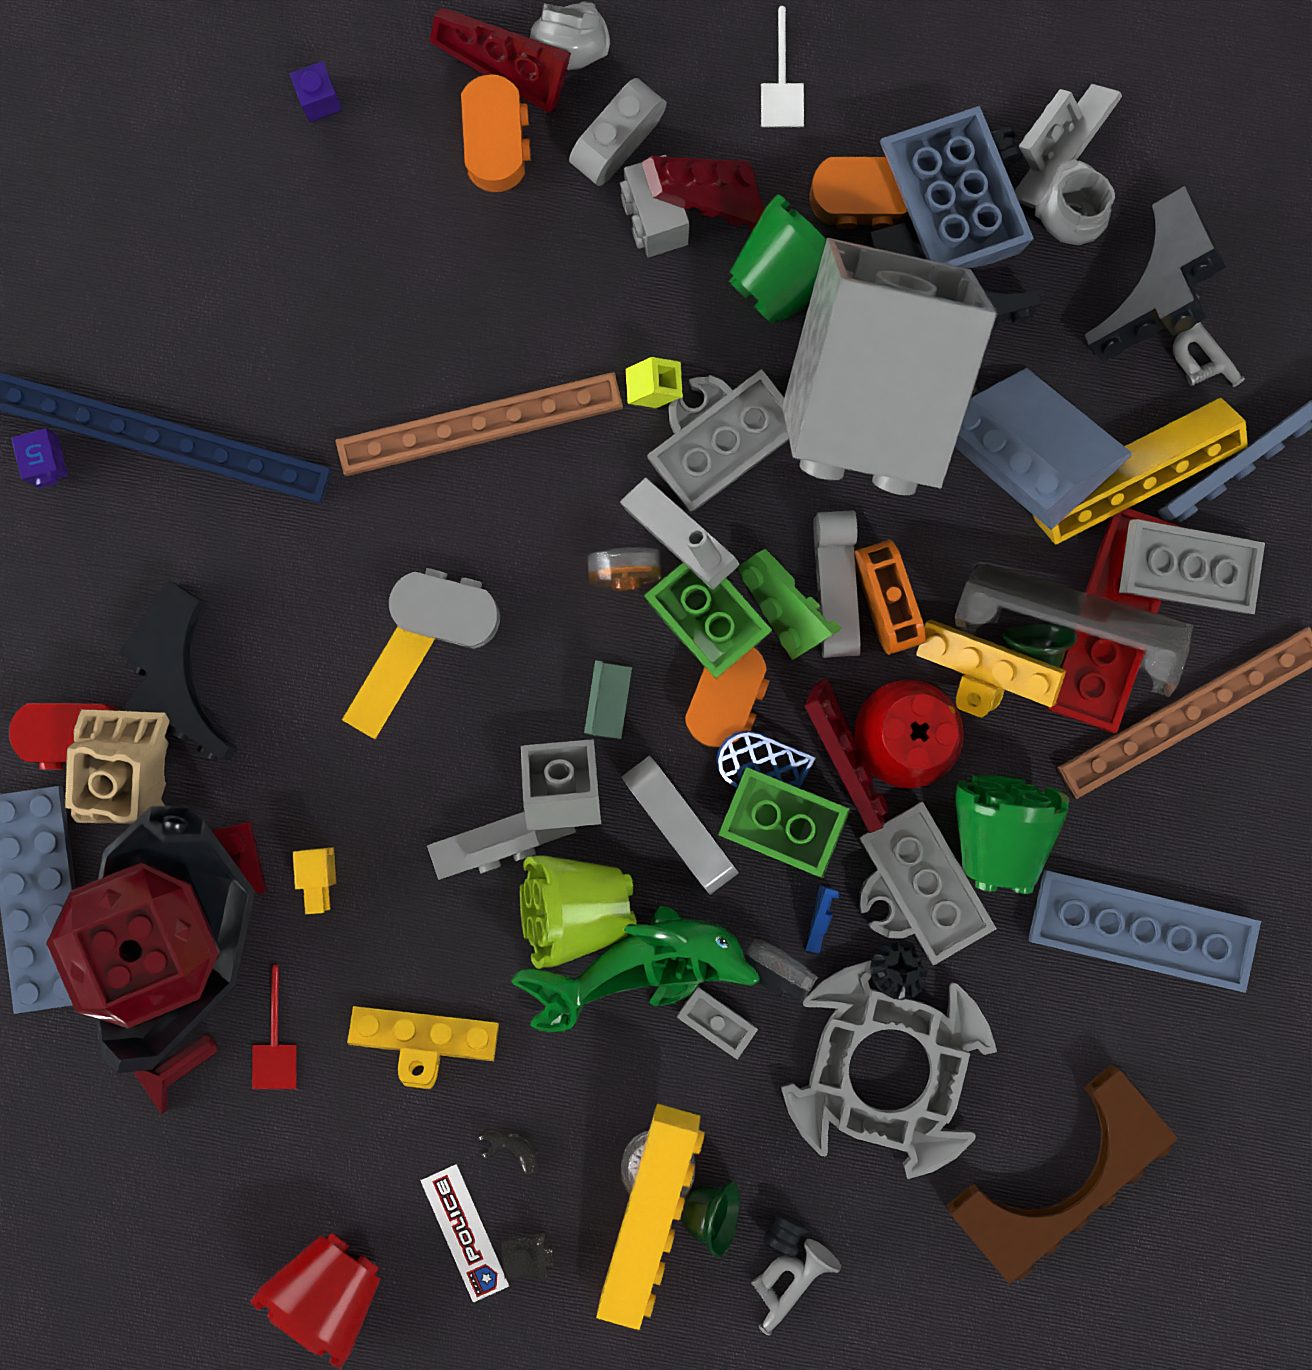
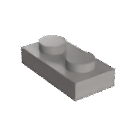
M697 986L677 1014L678 1019L735 1059L740 1057L758 1030L755 1025L699 986Z

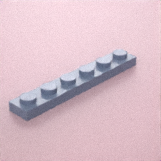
M1312 400L1166 504L1157 513L1167 522L1175 518L1179 522L1184 521L1198 511L1195 504L1206 497L1208 501H1211L1227 490L1224 483L1235 476L1238 481L1256 469L1253 462L1263 455L1267 460L1285 448L1282 441L1292 434L1296 439L1312 428Z

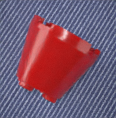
M899 680L880 687L864 701L857 714L854 738L861 760L867 764L875 778L895 787L919 788L938 781L955 765L962 750L964 730L956 705L941 689L919 680ZM914 723L918 726L925 723L919 731L918 739L912 740L909 736L913 732L910 725Z
M330 1233L328 1238L320 1235L263 1284L252 1297L250 1303L259 1311L264 1306L270 1310L267 1317L274 1325L315 1355L323 1356L326 1351L332 1355L329 1363L341 1369L352 1352L381 1278L376 1275V1272L379 1270L376 1264L363 1255L358 1260L346 1253L350 1245L335 1234Z

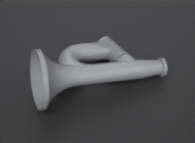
M1201 322L1195 324L1193 328L1179 333L1175 338L1173 355L1186 372L1187 381L1191 386L1219 373H1222L1232 383V387H1236L1245 379L1244 376L1240 375L1235 365ZM1189 343H1198L1212 360L1211 363L1209 362L1200 367L1188 352Z
M807 1239L804 1242L806 1249L805 1264L796 1257L789 1255L781 1256L775 1259L763 1274L751 1282L770 1310L764 1322L759 1324V1329L768 1336L772 1334V1330L783 1320L817 1276L827 1272L838 1273L842 1269L838 1259L819 1242L813 1239ZM790 1271L794 1274V1280L779 1298L771 1287L783 1272Z

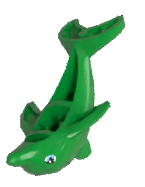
M658 906L650 925L628 924L625 926L623 931L629 933V935L612 945L596 958L577 979L543 970L522 969L511 980L515 986L532 994L545 1005V1008L536 1014L530 1022L531 1027L540 1031L561 1032L574 1026L586 1003L606 995L631 989L659 986L649 1001L651 1005L656 1007L676 1004L690 996L697 986L705 981H721L751 986L759 982V975L746 962L744 952L737 938L722 926L705 921L681 919L676 911L665 906Z

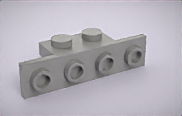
M1091 84L1078 103H1076L1072 92L1062 89L1057 92L1019 145L1031 168L1015 189V194L1020 204L1036 209L1037 203L1050 187L1058 166L1065 160L1078 159L1122 98L1120 91Z
M525 812L427 845L438 880L476 867L479 868L480 874L501 867L499 859L513 855L515 861L536 854L534 847L575 833L576 829L575 827L527 831Z

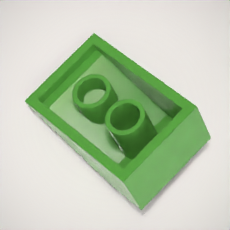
M684 563L644 595L653 610L715 679L772 632V629L727 578L712 590Z
M746 767L718 835L823 878L850 810Z

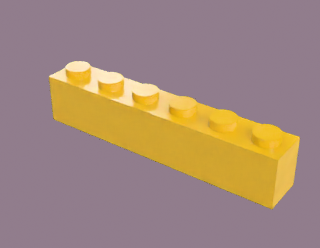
M1220 397L1124 446L1132 453V456L1052 530L1033 515L1034 520L1052 542L1057 545L1247 448L1246 420Z
M661 1104L656 1105L601 1293L597 1319L640 1330L643 1316H651L656 1295L651 1294L653 1284L660 1285L665 1269V1263L660 1262L663 1252L670 1253L675 1235V1230L670 1229L672 1219L680 1220L685 1198L680 1197L682 1186L689 1188L695 1165L689 1164L692 1153H700L705 1132L699 1130L700 1115Z

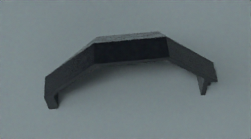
M151 806L103 852L98 879L145 861L161 870L191 882L220 949L200 999L131 1028L96 1019L101 1057L117 1074L152 1070L236 984L256 891L205 821L187 806ZM124 941V950L128 955L137 957L142 954L141 945L137 941Z

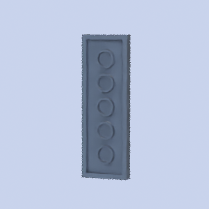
M63 786L0 794V910L14 1014L72 1005L46 945L70 891L76 888Z
M1044 870L1028 941L1246 993L1261 921Z

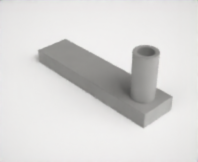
M647 478L641 481L620 501L629 514L712 590L740 565L727 549Z

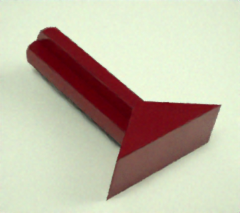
M209 1034L203 1035L156 1069L133 1072L161 1114L167 1111L168 1086L216 1054L218 1051L217 1043Z

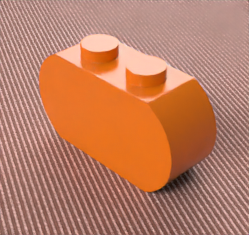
M483 75L468 83L461 93L465 166L469 178L476 186L489 192H503L513 188L521 181L525 175L524 161L531 160L530 139H523V126H529L528 104H521L519 90L508 79L498 75Z
M829 157L819 165L814 174L809 195L810 205L815 215L827 225H836V228L844 230L854 229L858 225H872V228L880 230L901 224L909 217L886 157Z
M889 539L855 550L856 572L884 651L890 655L924 644V624L900 552L895 543Z
M753 647L717 679L704 668L685 717L689 733L699 743L708 747L719 748L724 740L735 732L751 731L757 715L751 712L755 699L762 701L770 681L764 679L766 664L756 648Z

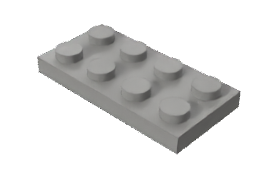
M1139 519L1129 520L1119 593L1242 614H1255L1265 543Z

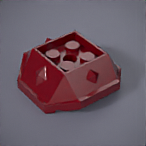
M145 861L71 890L46 942L75 1012L126 1028H131L200 999L220 952L192 883ZM124 941H137L141 945L142 954L137 957L128 955L124 950Z

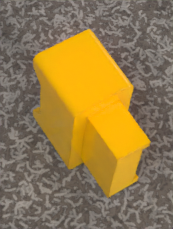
M334 847L293 852L295 889H304L305 914L325 913L326 910H330L329 886L337 884Z

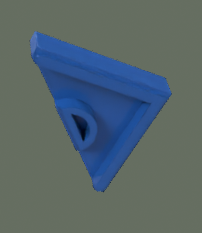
M819 885L805 951L820 953L823 936L828 930L833 912L829 911L832 897L839 898L840 895L832 887Z

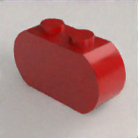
M27 703L16 712L10 723V743L15 753L24 761L39 762V769L62 770V763H67V748L74 743V728L81 709L120 710L113 705Z

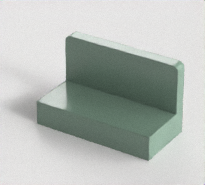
M595 660L585 734L622 739L632 667L606 664L603 661Z

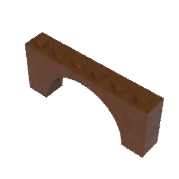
M1112 1064L1083 1087L1090 1096L1098 1113L1101 1144L1099 1155L1091 1174L1076 1192L1051 1206L1022 1209L995 1201L972 1183L945 1206L952 1217L1009 1284L1014 1280L1019 1281L1025 1278L1032 1271V1264L1043 1255L1047 1257L1053 1254L1060 1247V1240L1071 1231L1077 1232L1088 1223V1216L1098 1207L1105 1208L1110 1205L1117 1197L1116 1192L1126 1183L1132 1184L1139 1180L1145 1173L1144 1168L1154 1159L1160 1160L1168 1155L1173 1148L1172 1144L1178 1139L1122 1071Z

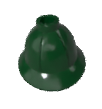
M1041 623L1010 628L1003 633V638L1011 650L1060 668L1066 650L1076 643L1078 635L1074 630L1063 625Z
M731 1181L721 1188L701 1187L692 1191L684 1201L680 1221H682L686 1231L694 1239L707 1245L710 1253L716 1257L722 1256L728 1250L736 1231L740 1202L737 1183Z

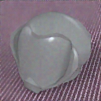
M582 1L579 4L566 7L544 3L542 16L531 28L530 39L571 53L567 70L583 68L608 54L610 47L609 31L603 17L593 3Z
M1076 158L1065 160L1058 166L1050 187L1037 203L1035 216L1041 219L1046 231L1061 243L1078 246L1093 242L1108 226L1112 212L1111 206L1115 199L1114 189L1108 179L1089 164L1077 161Z

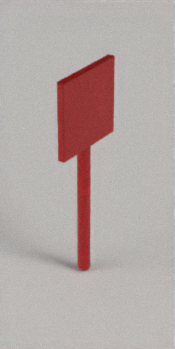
M276 964L271 967V1044L252 1045V1089H296L297 1044H278L279 966Z

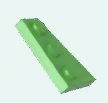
M766 549L756 553L737 567L744 583L751 591L762 613L769 621L791 660L796 659L842 630L834 620L828 622L817 611L820 605L812 597L806 599L795 588V579Z

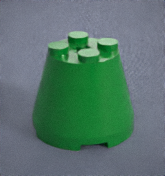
M777 194L767 204L729 271L733 275L729 280L732 286L746 299L752 294L758 300L754 306L771 324L777 319L782 323L809 305L826 244V238L796 210L791 209L789 212L785 210L790 204L780 194Z
M974 775L972 783L958 780L955 801L963 872L968 877L976 880V888L984 891H996L998 887L1011 888V890L1018 893H1032L1034 885L1040 877L1067 817L1069 797L1053 787H1046L1045 792L1040 791V788L1034 785L1025 784V779Z

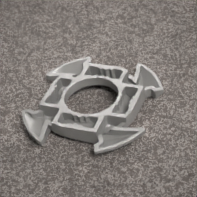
M871 960L843 968L823 980L807 995L803 1002L805 1007L834 1008L836 1010L830 1016L822 1031L808 1086L799 1088L792 1082L781 1086L788 1113L798 1131L820 1156L825 1157L828 1153L830 1121L840 1131L856 1139L906 1151L909 1157L903 1162L907 1179L934 1172L953 1161L975 1140L976 1135L972 1131L945 1129L943 1127L946 1123L949 1124L957 1109L970 1057L969 1051L978 1049L983 1055L997 1052L990 1026L978 1005L957 983L952 982L949 985L947 1016H945L942 1012L924 1002L914 999L896 1000L888 997L880 990L870 988L868 980L872 976L870 971ZM895 1029L912 1035L922 1044L929 1059V1080L923 1093L912 1104L898 1110H880L869 1106L856 1095L849 1078V1064L855 1048L864 1038L880 1030Z

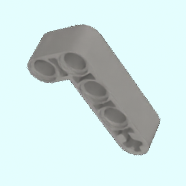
M855 510L817 512L814 517L813 531L818 604L820 605L819 613L828 622L834 620L842 628V630L821 642L823 658L860 656L861 644L854 545L857 542Z
M650 755L621 776L630 791L709 895L739 874Z

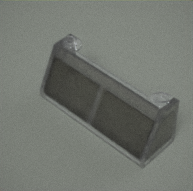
M981 561L977 563L966 582L955 615L956 629L971 635H975L977 629L984 624L993 623L997 625L1002 608L1143 650L1144 654L1139 669L1146 670L1151 676L1153 682L1152 692L1168 697L1171 696L1179 684L1190 650L1193 625Z

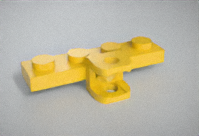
M929 620L925 623V643L919 645L916 656L966 674L961 678L956 695V706L958 709L982 718L989 711L999 706L1005 690L1048 707L1056 704L1066 670L937 621Z
M353 1006L347 1043L354 1046L400 1051L398 1076L404 1086L431 1089L437 1080L440 1055L494 1062L499 1023ZM415 1067H424L420 1075H412Z

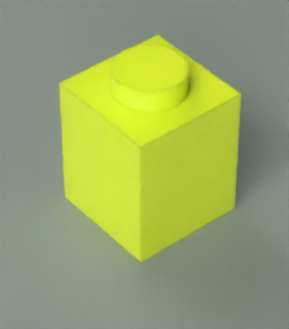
M650 357L626 368L628 404L658 408L682 398L681 362Z

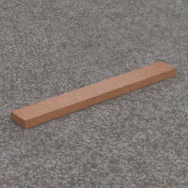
M615 372L335 441L343 474L350 476L623 409Z
M1310 627L1302 629L1057 766L1056 769L1073 799L1085 795L1312 667V631Z

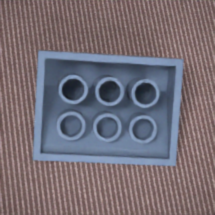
M980 106L880 140L927 260L969 269L989 265L1020 254L1034 239Z
M1028 368L969 399L954 446L1050 530L1132 456V453Z

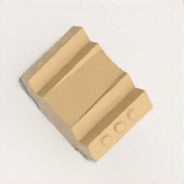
M81 709L74 728V743L67 748L65 808L71 809V816L77 823L133 824L151 806H165L161 797L166 786L164 766L169 743L165 738V734L170 722L165 713Z

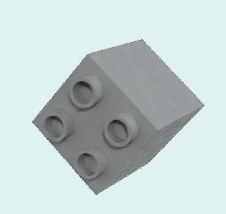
M826 239L783 401V412L793 458L801 459L800 468L804 472L826 480L842 479L845 469L874 474L872 482L877 487L898 495L914 494L918 484L942 488L997 314L971 269L836 239Z

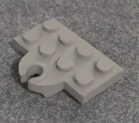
M762 369L734 390L723 380L711 375L709 377L689 379L688 383L691 390L697 391L703 396L704 402L698 408H689L685 405L683 397L670 402L669 424L674 435L650 452L647 458L690 514L789 440L783 412L784 397Z
M919 802L884 823L882 829L872 833L867 832L858 837L876 868L865 879L859 891L860 913L868 912L871 905L877 900H884L889 906V914L885 919L881 921L872 920L868 924L872 930L888 938L902 939L914 934L933 966L996 930L994 923L923 802Z

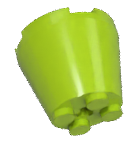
M545 855L530 856L524 860L523 867L524 871L528 870V877L525 879L524 884H520L521 922L524 939H529L530 944L534 946L535 953L531 954V961L537 969L556 967L616 944L625 939L629 934L623 931L625 926L636 924V917L634 912L630 911L629 896L633 894V881L630 874H622L618 867Z

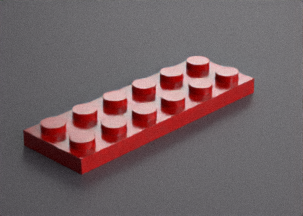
M1129 508L1110 517L1072 629L1078 635L1077 641L1071 648L1066 650L1060 666L1061 669L1066 670L1056 704L1052 707L1046 706L1045 710L1111 733L1118 732L1162 601L1160 599L1119 593L1129 520L1139 519L1181 527Z

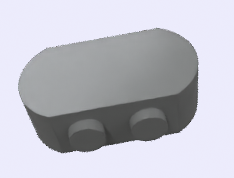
M639 78L630 80L578 139L570 154L569 162L597 186L605 184L655 128L665 111L666 101Z
M426 568L425 574L419 572L409 573L402 577L393 587L389 598V609L394 622L404 631L472 649L486 645L497 633L500 624L498 605L488 591L481 589L482 583L479 581L461 577L460 583L446 580L447 573Z

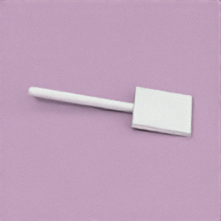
M780 6L778 9L779 83H761V127H804V83H786L785 7Z

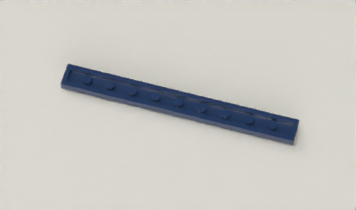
M0 373L1 412L320 505L323 503L332 473L330 468Z

